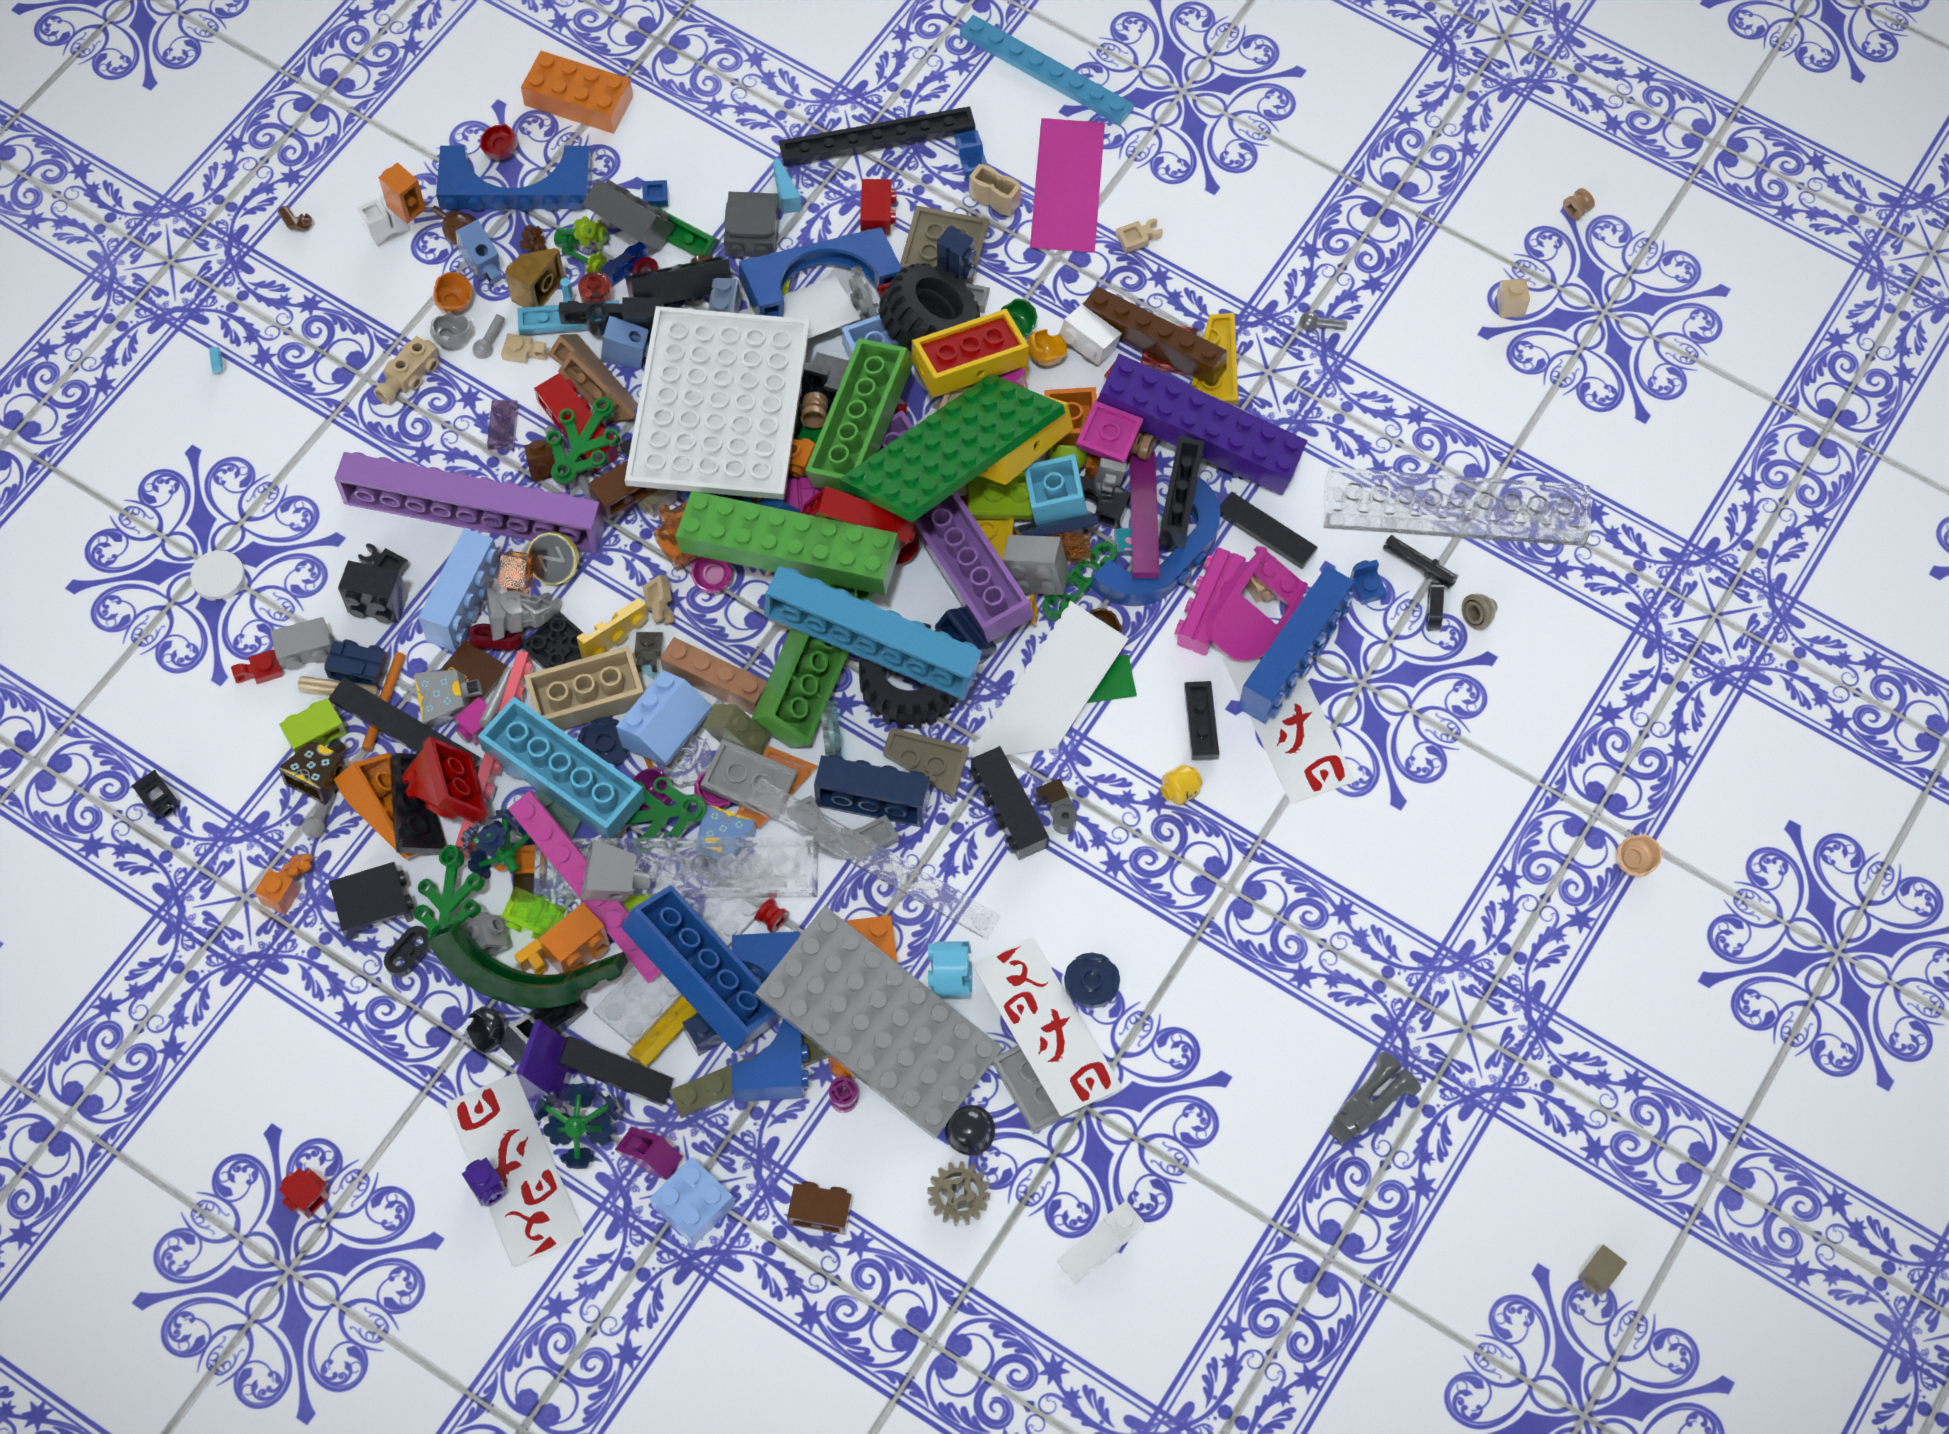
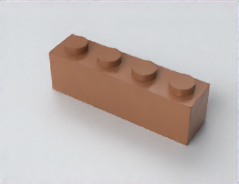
M675 637L672 638L660 657L662 670L685 679L692 687L728 704H736L743 711L753 715L767 684L766 680Z

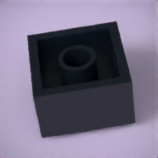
M350 560L347 561L338 586L347 612L357 618L366 616L375 618L382 623H399L408 598L400 571Z

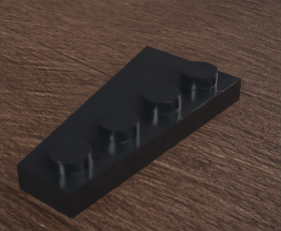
M395 753L390 757L396 853L439 855L440 851L446 846L437 814L426 808V802L418 798H408L405 790L408 788L409 782L404 784L402 775L418 754Z

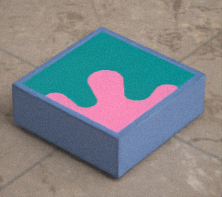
M1131 528L1114 529L1117 556L1132 555Z

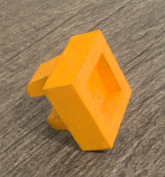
M535 939L514 954L516 963L523 972L530 968L535 974H543L547 971L543 961L545 956L538 939Z

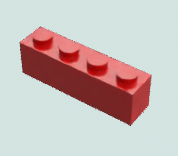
M558 373L534 387L537 402L568 443L569 439L565 426L559 419V413L562 410L571 409L576 416L575 425L580 436L592 413L590 412L591 408L584 397L579 398L576 394L577 389L570 379L566 380L561 373ZM571 415L565 416L564 420H569ZM602 421L590 440L603 436L605 426ZM614 435L609 436L608 440H613L615 438ZM619 444L614 447L606 446L597 449L603 451L607 457V464L605 466L619 458L617 452ZM594 451L582 454L580 456L581 460L589 459ZM597 457L595 462H600L603 457ZM595 467L589 470L593 474L602 468Z

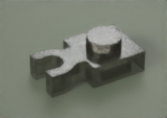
M636 632L634 653L635 659H637V672H642V667L647 664L651 665L652 672H657V659H660L663 653V632Z

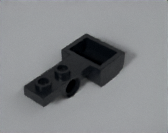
M622 297V304L604 303L601 301L593 303H579L578 301L559 302L561 324L587 325L591 334L603 336L609 316L648 329L647 342H650L656 306L662 307L661 298ZM602 318L600 321H594V319Z

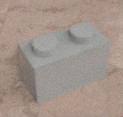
M324 617L270 630L276 658L282 670L297 669L301 665L312 662H324L329 655L332 641Z

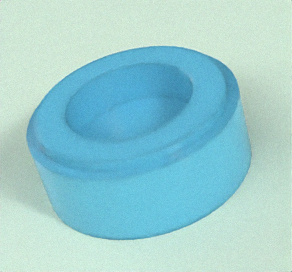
M210 347L209 355L212 373H220L223 371L221 350L219 347Z

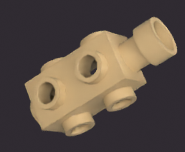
M417 335L410 342H407L401 352L394 359L387 362L383 369L386 382L380 383L373 390L375 396L382 403L389 405L396 398V393L399 390L406 394L410 389H418L422 383V377L427 372H434L438 367L439 357L435 344L430 340H423Z

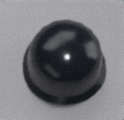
M967 1105L956 1110L946 1123L945 1137L948 1144L955 1151L967 1156L980 1155L988 1150L993 1143L995 1124L992 1116L984 1108L977 1105Z

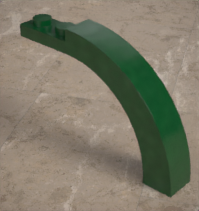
M460 920L436 929L427 941L442 964L467 986L491 999L528 1008H552L577 1002L585 990L593 988L598 982L605 979L613 981L619 978L628 963V959L623 951L566 973L542 975L523 972L511 968L487 954L471 938Z

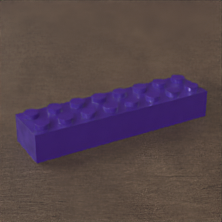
M1120 353L1097 399L1098 402L1143 418L1141 431L1176 447L1178 437L1205 441L1202 459L1280 495H1283L1290 483L1308 441Z

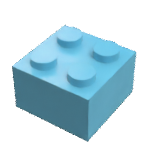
M1075 454L1032 463L1024 470L1036 525L1088 515Z

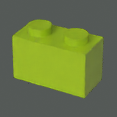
M328 698L312 703L304 711L298 714H291L283 722L279 723L294 753H297L311 741L325 747L333 739H340L347 735L341 719Z

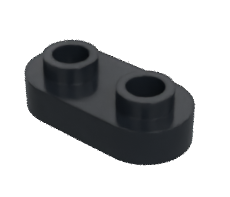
M423 926L410 927L387 951L384 956V966L390 975L403 977L409 974L431 949L427 943L428 929ZM416 940H423L420 946L414 945ZM400 960L404 961L403 966H395L396 962Z

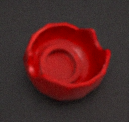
M507 124L494 125L487 128L481 135L480 148L490 159L502 161L511 157L516 151L518 144L516 134Z

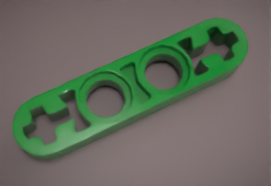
M1106 541L1098 543L1068 574L1066 586H1076L1079 590L1077 594L1068 595L1064 591V595H1048L1044 599L1042 613L1046 619L1057 621L1061 618L1062 612L1069 607L1070 601L1077 604L1091 589L1092 577L1083 576L1081 574L1083 568L1090 567L1096 573L1109 559L1116 562L1117 549L1114 544ZM1106 552H1109V553H1110L1109 557H1108V556H1104V557L1100 560V565H1099L1097 562H1098L1099 559H1100V554H1101V553L1105 554ZM1061 598L1062 601L1059 604V611L1057 609L1050 611V605L1053 607L1056 606V604L1059 602Z

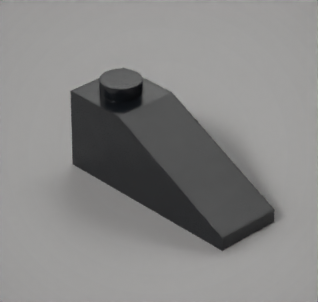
M579 998L577 1002L564 1006L535 1008L507 1026L500 1047L520 1065L535 1020L543 1022L560 1035L587 1011L588 1006Z

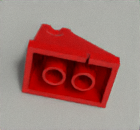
M428 737L423 742V749L402 775L403 783L409 782V786L405 790L407 797L410 799L418 798L426 802V808L441 817H447L452 820L460 817L470 822H482L488 816L483 795H481L482 791L472 754L435 738Z

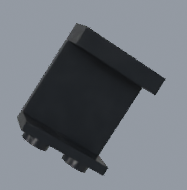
M395 862L328 881L341 930L347 941L358 938L356 929L404 915L407 923L413 921L410 911L415 910L411 895H405L403 888L408 885L404 870L398 871Z

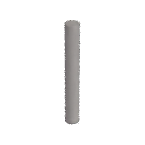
M512 667L504 669L479 721L480 726L483 728L494 718L502 701Z

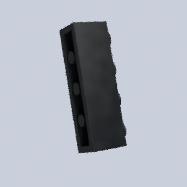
M723 256L625 276L629 297L661 298L663 307L678 305V301L685 299L688 302L702 300L703 295L711 294L713 279L732 278L729 259Z
M1178 437L1160 527L1159 544L1185 548L1205 441Z
M1001 746L971 758L970 770H968L969 777L974 785H979L982 791L980 796L985 807H990L993 811V822L998 831L1003 830L1006 836L1004 841L1008 851L1011 854L1015 853L1017 859L1021 860L1048 848L1049 835Z

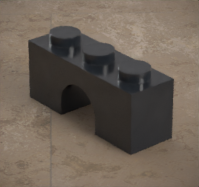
M1080 476L1085 501H1089L1096 506L1095 514H1097L1098 524L1112 529H1119L1129 507L1131 492L1119 486H1113L1111 493L1102 491L1101 482L1095 481V478Z

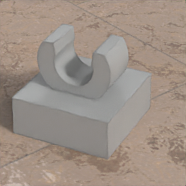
M1101 458L1094 480L1102 482V491L1111 493L1113 485L1120 487L1127 464Z

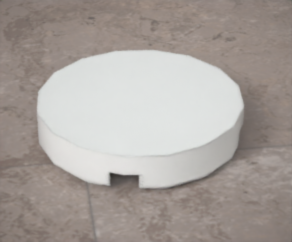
M215 550L197 559L192 566L190 579L194 590L200 597L209 601H216L215 599L225 600L239 592L245 581V571L242 562L236 555L228 551Z

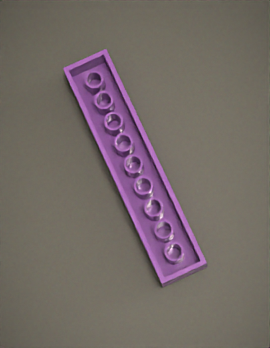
M903 410L892 416L879 451L890 442L902 436L910 428H913ZM957 491L915 520L913 528L916 529L919 539L987 643L1034 618L1029 600Z
M343 452L334 477L344 505L531 542L541 534L554 531L568 536L576 545L578 551L597 554L605 529L600 502L590 497L578 498L564 492H548L539 487L527 488L513 482H497L488 477L476 478L462 472H446L437 467H420L411 462L400 463L386 457L375 458L366 456L361 452Z

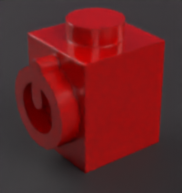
M298 1168L295 1172L287 1174L281 1182V1187L278 1189L284 1197L281 1202L291 1212L294 1213L298 1209L308 1219L329 1198L325 1191L328 1187L327 1183L309 1168L305 1171Z

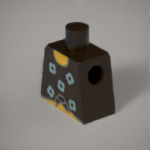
M333 739L327 747L314 741L307 743L279 767L284 784L326 805L337 789L333 779L346 769L343 757L341 756L346 750V746L338 739Z

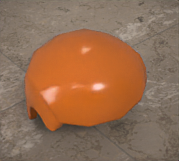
M446 272L436 279L433 301L440 310L447 313L449 311L460 313L468 307L472 298V285L466 276L458 272Z

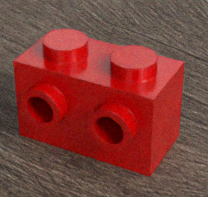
M862 179L861 232L882 227L885 235H891V225H896V210H891L892 204L896 205L897 189H892V179Z

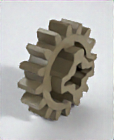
M960 1161L959 1167L954 1168L952 1162H949L947 1171L941 1167L938 1168L939 1178L931 1176L930 1183L935 1187L927 1188V1194L933 1196L928 1199L929 1206L936 1205L933 1214L937 1216L942 1213L943 1223L953 1219L954 1226L957 1227L959 1220H964L967 1226L969 1225L970 1217L973 1216L976 1220L980 1219L978 1210L987 1211L988 1205L983 1201L990 1200L991 1193L984 1191L989 1189L990 1184L986 1181L981 1182L984 1178V1173L982 1171L975 1174V1165L972 1164L968 1169H965L964 1162ZM960 1176V1178L950 1180L952 1177ZM972 1182L978 1189V1196L975 1192L971 1191ZM964 1186V1195H960L954 1201V1192L958 1193ZM939 1191L947 1197L946 1206L940 1199ZM966 1207L969 1208L968 1210H965V1211H958L959 1209H962V1208H966Z

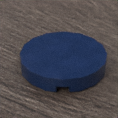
M610 717L596 718L580 730L577 741L607 763L615 765L616 768L625 762L631 752L621 745L616 729L620 721Z
M1094 952L1077 956L1067 966L1064 976L1065 991L1070 999L1079 1006L1090 1009L1100 1008L1112 1002L1118 993L1120 985V975L1116 965L1105 955Z

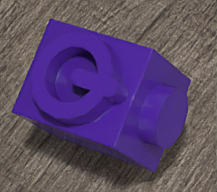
M487 1157L483 1160L477 1159L471 1162L465 1168L466 1171L461 1173L481 1206H491L501 1200L506 1194V1188Z

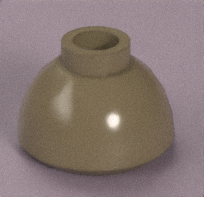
M1478 593L1466 596L1461 606L1464 620L1475 630H1483L1493 622L1498 609L1494 599Z

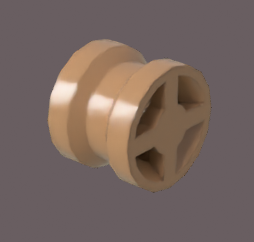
M1584 188L1577 189L1573 196H1568L1563 201L1566 213L1571 218L1577 220L1595 206L1593 196Z

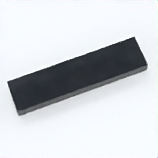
M1232 491L1220 505V517L1301 569L1306 566L1317 552L1318 546Z
M572 1036L566 1037L557 1062L558 1065L659 1106L665 1105L674 1079Z

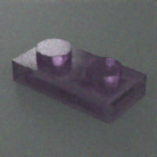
M492 400L487 438L488 450H514L519 410L518 400Z

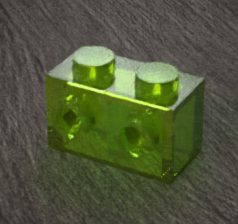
M514 887L501 918L507 921L506 927L521 933L522 928L532 932L531 938L538 939L539 941V938L567 916L569 911L525 890Z

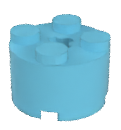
M945 941L928 944V959L931 961L932 970H928V987L940 998H971L973 973L972 962L968 958V953H971L969 941Z

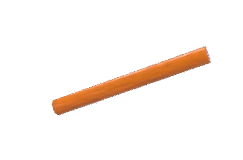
M396 652L379 697L388 703L406 657L401 652ZM369 725L361 747L362 750L372 752L379 730Z

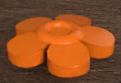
M311 854L294 855L290 858V862L283 865L282 870L296 877L298 874H303L311 868L310 862L313 860Z

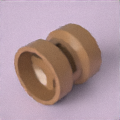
M819 392L807 393L802 401L801 422L809 428L823 427L827 418L828 398Z
M1138 434L1129 455L1136 454L1138 458L1147 461L1154 447L1155 436Z

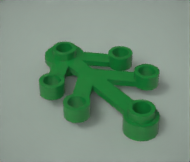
M600 397L593 403L594 412L580 436L575 425L576 416L571 409H564L559 413V419L565 426L571 450L567 457H565L561 446L563 444V437L560 432L552 430L547 433L546 441L552 447L556 461L551 468V476L556 483L569 485L576 479L577 473L595 467L603 468L607 464L605 453L597 449L618 445L620 436L617 430L607 429L603 436L590 439L601 421L609 420L615 414V407L609 398ZM607 404L605 408L599 409L601 405ZM571 415L569 420H564L565 416ZM616 435L613 440H608L609 436ZM553 437H558L557 441L551 442ZM594 451L589 459L577 462L582 454ZM597 457H603L600 462H595ZM567 468L565 473L560 474L561 470Z
M658 777L654 781V789L658 793H665L678 805H665L649 793L642 782L634 781L643 787L644 803L651 809L635 812L625 825L654 820L644 835L639 837L635 843L637 850L644 853L650 852L654 848V839L669 818L680 816L672 830L666 832L662 837V843L665 847L675 848L680 844V836L690 822H697L705 816L707 805L705 800L699 795H684L672 786L671 780L667 777ZM661 780H665L667 783L665 790L659 788ZM692 803H695L698 807L696 813L690 811ZM669 835L675 837L673 845H670L667 841ZM643 839L649 842L647 849L641 847Z
M455 845L445 846L439 854L440 863L446 866L442 896L437 891V884L430 879H423L418 884V892L427 897L440 912L439 922H437L433 918V910L424 904L419 905L414 911L415 919L429 929L428 939L436 929L459 920L463 924L469 917L474 918L481 913V905L473 899H468L463 903L462 909L451 919V914L472 891L478 892L485 885V879L477 873H471L467 876L465 883L455 892L457 871L465 860L463 851Z

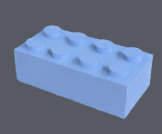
M465 528L463 529L418 616L427 642L456 651L460 643L462 644L466 640L468 627L471 621L474 622L477 619L482 599L487 598V588H491L490 584L493 578L497 577L501 571L502 563L499 560L498 550L493 538Z

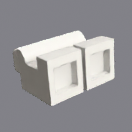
M383 195L379 197L380 202L375 198L356 207L362 218L363 226L373 242L377 244L387 241L388 236L395 232L402 234L408 231L410 225L414 224V219L406 224L386 206Z

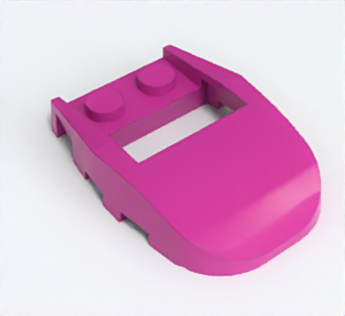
M1256 546L1254 548L1256 554L1248 562L1243 561L1235 569L1237 572L1230 580H1226L1220 588L1222 591L1217 603L1212 604L1207 615L1206 630L1209 639L1218 649L1235 661L1253 660L1267 652L1301 603L1308 583L1301 581L1272 556L1266 547ZM1252 576L1286 605L1285 613L1277 625L1241 595V592Z

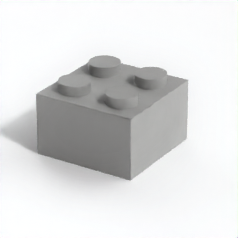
M1009 535L1003 562L1023 593L1064 595L1069 567L1061 537Z

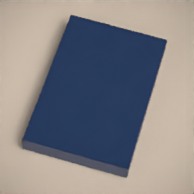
M1087 510L1088 515L1041 525L1031 522L1014 526L1013 535L1052 536L1095 526L1098 524L1097 514Z

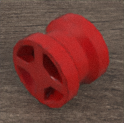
M769 898L757 910L754 920L765 924L770 933H775L786 922L789 911L785 908H779L777 902L773 898Z

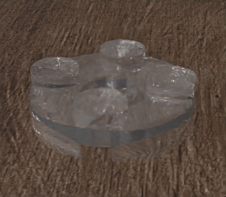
M697 735L696 737L691 736L667 766L658 763L659 770L668 776L676 788L683 789L694 786L697 778L703 772H707L712 761L711 749L703 738ZM684 755L686 758L691 756L692 759L689 764L681 765L679 764L681 761L680 756Z

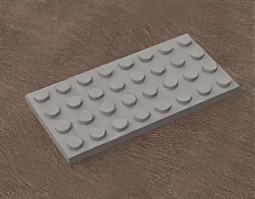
M827 906L820 910L754 994V996L933 1139L937 1137L1003 1048Z

